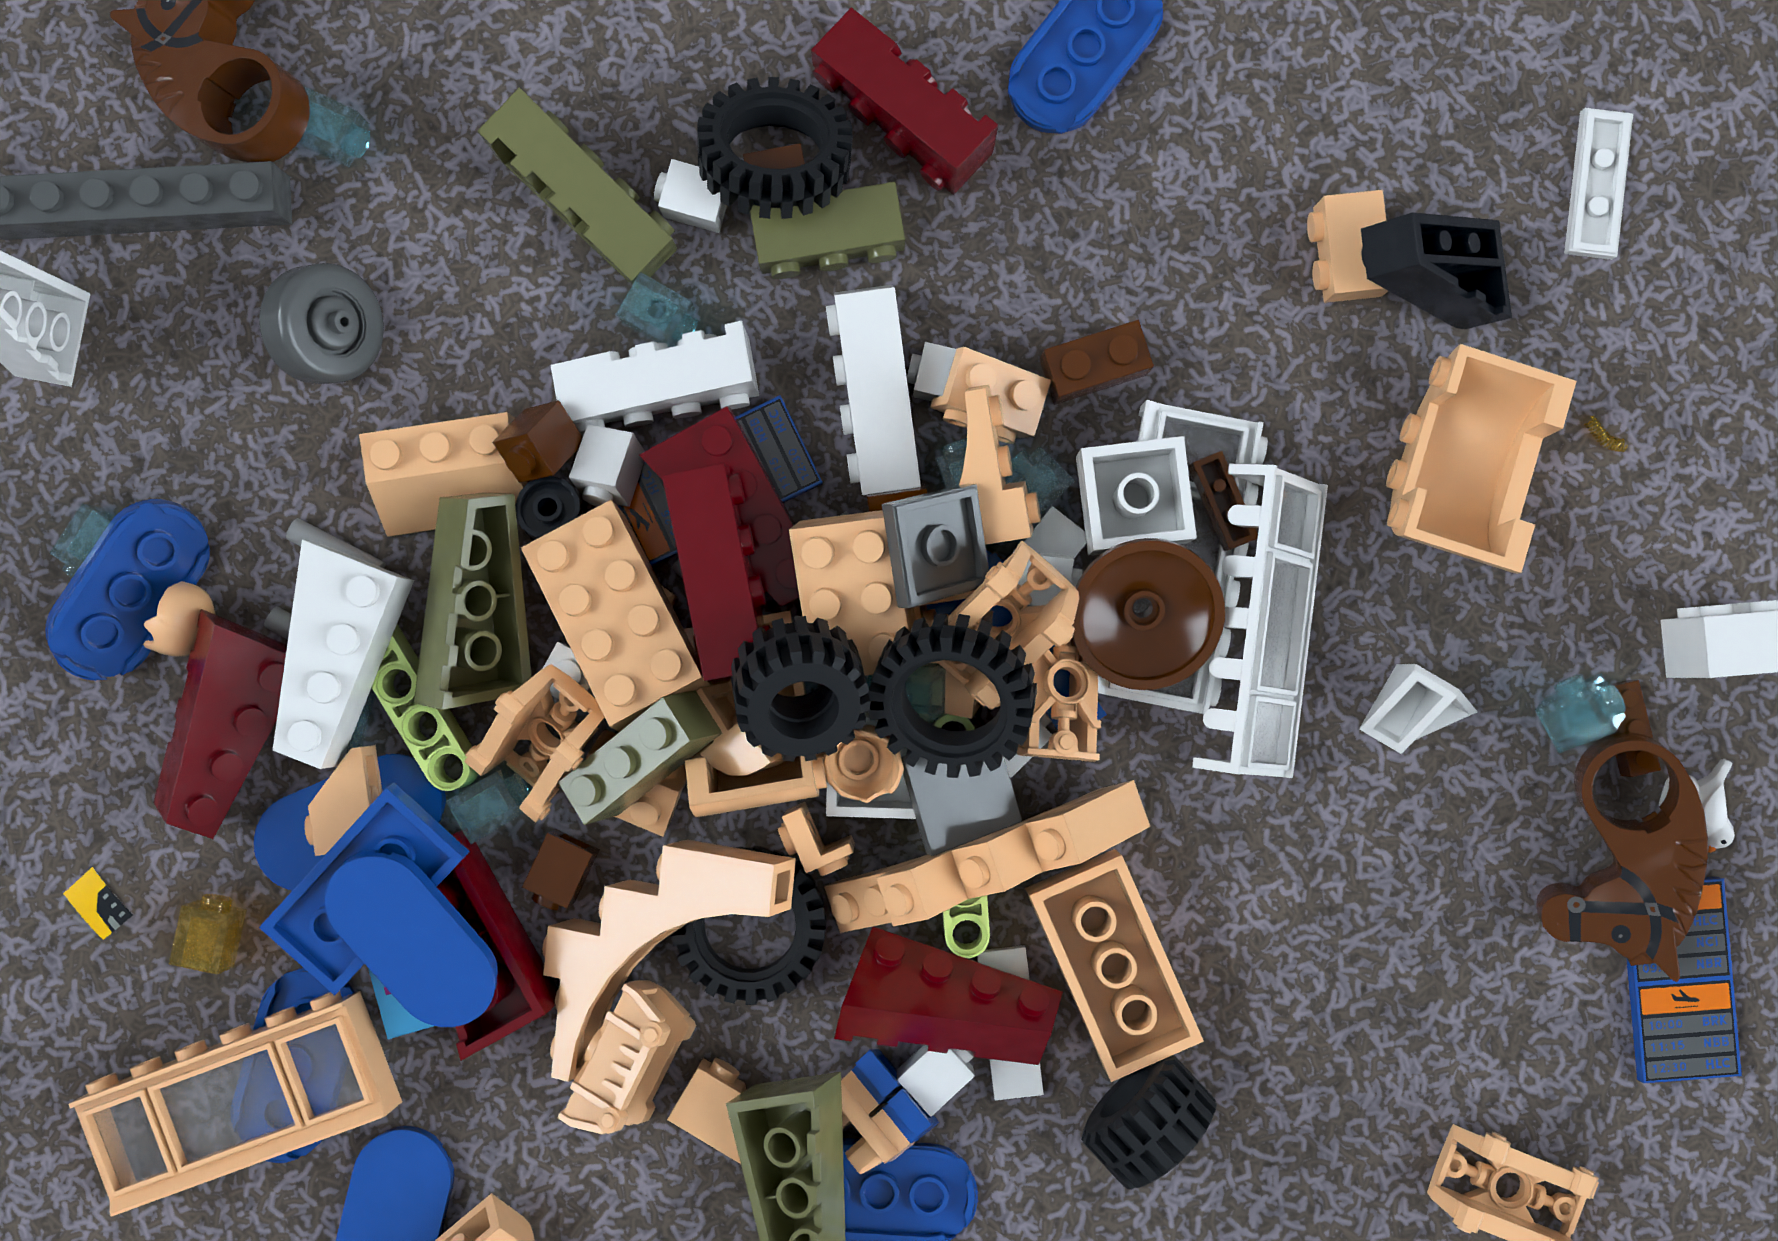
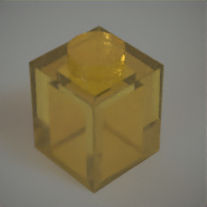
M203 894L201 900L181 905L169 965L216 975L233 968L247 909L233 907L232 898L217 894Z

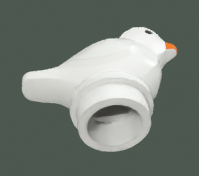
M1721 759L1710 774L1699 780L1690 776L1697 788L1705 812L1709 853L1714 852L1718 848L1729 846L1735 836L1733 826L1727 815L1724 780L1733 763L1726 759ZM1669 777L1665 782L1661 798L1659 801V806L1662 804L1667 795L1669 789Z

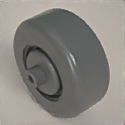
M320 263L292 268L272 282L263 297L260 307V332L268 354L281 370L299 381L310 384H331L353 380L370 368L381 349L384 322L379 302L369 285L359 275L343 266Z

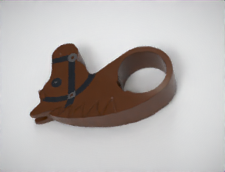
M138 0L134 9L113 10L110 12V17L131 34L134 62L141 80L153 101L182 130L211 149L231 159L247 163L274 162L284 157L298 144L306 130L310 115V104L305 88L299 80L264 53L232 45L237 33V18L248 11L255 0ZM271 80V100L263 117L250 129L242 133L233 134L232 123L228 119L233 116L236 107L235 99L239 100L252 86Z
M1622 732L1611 734L1594 742L1583 753L1575 770L1574 785L1581 806L1611 851L1613 863L1609 867L1587 876L1579 886L1566 883H1554L1546 886L1537 896V913L1545 930L1555 939L1564 942H1595L1609 945L1619 954L1626 957L1631 966L1656 963L1670 979L1678 982L1680 979L1677 947L1687 935L1696 916L1707 869L1708 835L1705 812L1696 786L1679 759L1655 739L1639 733ZM1645 751L1652 753L1664 761L1668 770L1669 789L1664 801L1659 806L1661 811L1658 814L1654 811L1642 817L1643 822L1640 823L1636 819L1620 820L1607 816L1598 810L1594 803L1592 788L1596 773L1608 759L1622 752Z

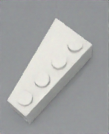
M0 251V363L16 377L72 387L90 293Z
M893 285L834 292L836 305L826 306L829 334L830 336L840 335L842 355L833 356L837 386L847 385L849 404L840 405L843 433L844 435L854 434L856 453L847 454L850 483L860 482L862 495L921 487L895 287Z
M742 321L725 324L726 335L718 337L714 334H705L702 330L682 334V339L677 342L678 346L668 348L666 343L654 341L635 345V347L629 349V357L620 359L618 352L609 351L551 365L556 399L561 402L581 435H584L587 424L605 427V423L624 420L625 427H635L653 423L654 414L672 411L673 418L693 417L702 413L701 406L720 403L721 409L726 406L731 409L743 408L750 405V397L759 396L750 340Z
M302 540L273 751L319 769L337 767L340 764L414 580L326 545Z

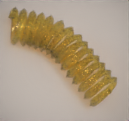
M1597 418L1584 423L1586 428H1591L1588 431L1595 430L1590 432V434H1594L1592 436L1595 439H1599L1597 442L1606 439L1600 445H1604L1609 441L1606 446H1603L1604 448L1608 447V450L1621 451L1622 453L1626 451L1628 445H1625V439L1610 435L1606 429H1603L1604 426H1601L1602 423H1599L1600 421Z

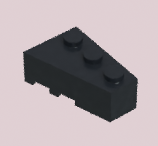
M1412 212L1361 228L1363 244L1361 257L1366 267L1368 280L1458 329H1469L1512 318L1499 220Z

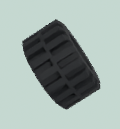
M794 616V622L784 624L783 618L772 621L773 628L766 631L760 627L752 632L753 642L743 641L738 648L739 658H733L731 683L739 728L741 732L746 733V739L753 747L761 745L762 753L770 757L780 753L782 754L783 761L794 762L796 756H804L805 761L817 760L816 754L822 752L829 756L838 751L837 745L842 742L848 745L855 738L853 729L863 728L866 722L865 712L870 711L869 689L857 647L852 639L847 640L844 630L838 626L830 630L828 621L816 618L814 623H807L806 616ZM810 681L821 684L816 690L802 696L778 694L785 687L797 682Z
M1172 1055L1124 1076L1115 1083L1091 1112L1083 1129L1081 1140L1123 1187L1130 1190L1140 1188L1164 1176L1192 1151L1212 1121L1217 1106L1216 1100L1178 1058Z

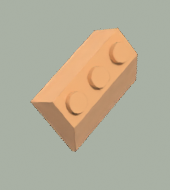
M508 412L359 434L366 485L387 537L436 530L440 497L476 493L514 494L516 503L519 492L526 486L528 481L518 482L492 443L515 417Z

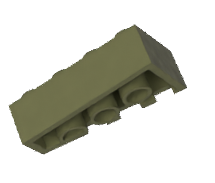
M520 87L477 130L496 157L637 291L677 250L671 237L675 232L674 228L655 210L648 215L636 203L640 199L638 194L622 178L618 177L614 181L602 169L605 165L603 161L584 143L579 147L567 135L570 132L568 128L549 110L545 113Z
M476 493L439 498L414 703L445 710L498 699L502 693H507L509 690L514 692L531 678L514 494Z
M841 1072L755 1084L726 1103L760 1241H846Z

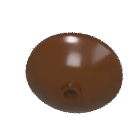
M1143 538L1116 545L1098 556L1083 572L1076 585V589L1079 592V602L1074 624L1072 625L1075 628L1073 633L1074 643L1087 665L1103 679L1115 685L1135 690H1154L1179 683L1194 674L1205 664L1216 649L1221 638L1225 622V601L1221 586L1213 571L1201 557L1178 543L1164 539ZM1138 599H1148L1149 606L1145 611L1140 613L1133 611V605Z

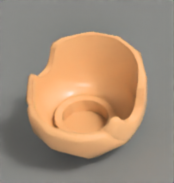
M183 581L168 587L159 601L157 616L146 620L144 623V627L153 636V641L147 640L143 643L144 647L168 656L190 655V651L194 650L199 630L197 623L200 610L203 609L215 614L213 602L209 594L201 587Z
M864 724L862 729H853L855 738L848 745L842 742L837 745V752L829 756L824 753L823 758L827 782L841 796L858 801L861 800L865 803H869L883 794H892L897 789L904 771L900 751L894 755L887 748L890 735L880 739L874 725Z

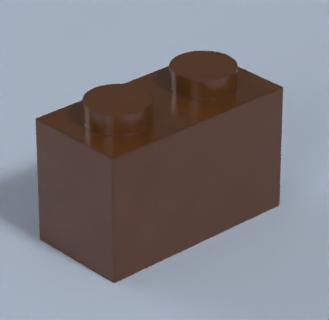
M1139 319L1044 349L1039 359L1045 378L1051 380L1049 391L1054 405L1144 377L1154 367Z

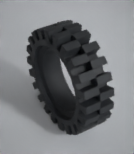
M758 77L747 79V91H744L737 82L729 85L728 96L721 91L717 92L713 96V105L706 103L702 109V117L698 119L697 142L700 177L702 181L707 180V189L712 195L720 192V202L728 207L738 199V212L749 215L753 205L760 206L759 218L770 219L771 208H780L781 219L792 218L793 206H798L803 216L813 213V202L819 207L824 208L830 204V196L832 195L837 198L842 192L843 183L847 184L853 140L851 121H846L847 112L842 106L835 108L836 99L829 94L819 99L820 88L810 84L804 93L800 92V81L791 78L787 88L779 87V77H768V87H761ZM776 126L793 129L809 136L815 141L820 151L813 160L798 167L771 169L752 165L740 159L733 153L730 143L738 134L758 127Z
M947 613L935 614L931 627H929L925 617L914 621L911 632L905 626L897 631L894 641L889 639L881 657H879L868 692L871 701L870 720L878 719L875 731L881 739L891 734L887 748L894 755L906 747L907 753L904 762L912 767L915 766L920 757L927 759L924 772L936 775L939 763L947 764V777L958 778L961 765L965 764L969 777L981 775L983 762H985L990 771H993L1001 766L1003 756L1010 761L1017 754L1018 744L1023 746L1031 727L1037 695V683H1033L1035 672L1032 663L1024 665L1026 652L1020 645L1010 650L1009 646L1012 636L1004 630L995 639L990 636L992 623L982 619L978 630L968 628L969 615L958 614L956 625L951 626L948 625ZM942 660L959 661L975 667L989 678L999 694L1001 708L991 721L974 730L961 732L945 730L930 724L912 708L907 697L906 680L915 670L930 662Z
M753 846L752 848L737 847L739 849L784 856V853L780 851H770L760 846ZM796 861L791 903L796 923L794 940L788 951L769 966L746 969L731 965L720 958L711 947L706 936L705 918L690 922L675 931L671 936L673 947L677 946L679 955L677 959L681 967L686 965L690 971L688 977L695 984L698 981L706 987L704 992L713 997L716 993L725 997V1002L735 1004L736 1000H744L746 1005H757L758 1000L767 999L768 1003L777 1000L780 994L784 992L788 994L796 989L798 983L802 979L805 980L812 972V968L822 952L826 936L827 917L824 909V900L815 885V880Z

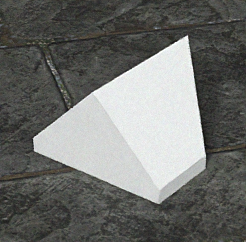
M1397 664L1360 726V730L1402 754L1415 740L1477 713V710L1458 688L1419 665Z

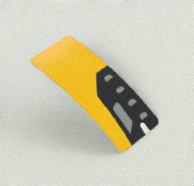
M93 867L63 893L81 917L103 940L133 916Z

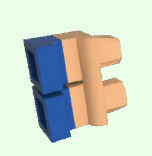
M870 1049L841 1080L842 1128L844 1129L852 1123L862 1135V1138L848 1149L845 1155L860 1174L871 1170L882 1162L885 1164L895 1160L940 1123L934 1115L930 1117L905 1088L902 1089L903 1086L897 1081L896 1068L879 1049ZM888 1103L885 1107H883V1108L876 1114V1112H877L884 1104Z

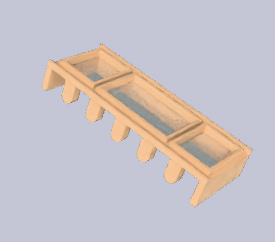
M340 991L336 995L329 992L311 1000L310 1005L312 1009L297 1014L294 1006L264 1018L267 1026L252 1031L250 1024L246 1023L220 1034L221 1043L207 1047L205 1040H201L175 1051L176 1059L163 1064L161 1057L158 1056L131 1067L130 1072L132 1076L118 1080L117 1074L112 1073L86 1084L85 1087L88 1093L68 1105L70 1109L75 1107L110 1200V1216L118 1215L381 1119L401 1104L402 1099L361 991L344 997L341 996Z

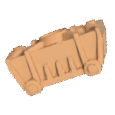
M1021 541L1007 560L993 566L987 572L984 582L950 615L947 614L948 625L955 626L958 614L970 616L968 628L978 630L981 620H985L984 615L993 606H1003L1011 612L1013 618L1005 626H992L990 636L995 639L1004 630L1012 636L1009 649L1012 650L1020 645L1026 652L1024 665L1030 663L1033 665L1053 645L1058 648L1061 645L1067 644L1073 637L1075 628L1072 625L1074 624L1078 607L1079 592L1048 561L1025 542ZM1030 560L1032 564L1028 568L1027 581L1021 586L1018 584L1019 579L1022 578L1027 563ZM1053 584L1062 589L1046 605L1028 606L1032 602L1029 594L1034 589L1039 591L1046 590ZM935 661V663H939L961 683L963 682L969 694L982 706H987L990 710L1000 706L999 694L994 684L984 673L977 669L970 675L965 670L967 664L959 661Z
M1072 637L1067 644L1061 645L1058 648L1056 646L1053 647V654L1050 650L1045 652L1032 665L1035 672L1033 683H1037V695L1027 739L1023 746L1018 744L1017 754L1020 756H1038L1089 762L1099 760L1100 754H1096L1097 730L1101 728V721L1097 720L1098 674L1081 657ZM1064 669L1070 672L1069 697L1060 695L1054 687L1053 679L1057 670ZM1051 707V718L1058 720V732H1055L1049 738L1047 749H1040L1039 720Z
M552 664L540 670L514 692L509 690L498 697L494 708L498 713L482 742L477 746H472L465 756L467 758L464 761L480 776L485 775L504 760L507 761L506 765L533 787L519 809L534 822L542 821L549 814L552 805L550 801L559 791L560 785L558 782L569 774L572 769L575 770L584 760L582 757L585 754L582 749L598 730L597 727L605 718L596 699L574 679ZM553 683V686L560 691L559 702L554 703L550 692V687ZM579 709L584 713L586 711L589 713L581 723L575 722L576 711ZM545 723L551 725L558 732L560 739L551 734ZM519 740H530L529 751L522 756L513 750Z
M650 980L631 981L623 985L621 989L623 990L622 996L614 1012L610 1010L607 1012L603 1026L595 1033L586 1049L585 1063L570 1086V1089L574 1092L569 1098L566 1108L559 1113V1120L570 1127L598 1134H610L622 1130L624 1125H637L650 1120L656 1108L653 1099L681 1042L690 1039L696 1027L695 1021L689 1017L690 1013L664 987Z
M1452 1125L1438 1158L1427 1193L1435 1203L1454 1218L1453 1223L1457 1225L1458 1229L1469 1234L1471 1232L1478 1233L1480 1229L1508 1241H1573L1570 1237L1575 1231L1587 1198H1594L1599 1184V1178L1594 1175L1593 1171L1582 1166L1579 1168L1573 1167L1572 1171L1554 1163L1511 1148V1143L1506 1140L1507 1138L1498 1133L1492 1132L1491 1134L1486 1132L1485 1136H1482L1457 1125ZM1457 1142L1487 1158L1491 1165L1481 1161H1477L1475 1166L1468 1164L1465 1157L1456 1150ZM1506 1173H1516L1520 1180V1187L1517 1193L1508 1198L1499 1197L1496 1191L1498 1179ZM1463 1175L1470 1176V1183L1480 1188L1461 1194L1443 1187L1441 1184L1444 1182L1445 1177L1460 1178ZM1547 1181L1570 1190L1573 1194L1559 1192L1549 1196L1546 1194L1545 1186L1537 1183ZM1543 1205L1547 1206L1549 1211L1562 1222L1560 1231L1558 1232L1535 1223L1526 1206L1536 1210L1541 1209Z

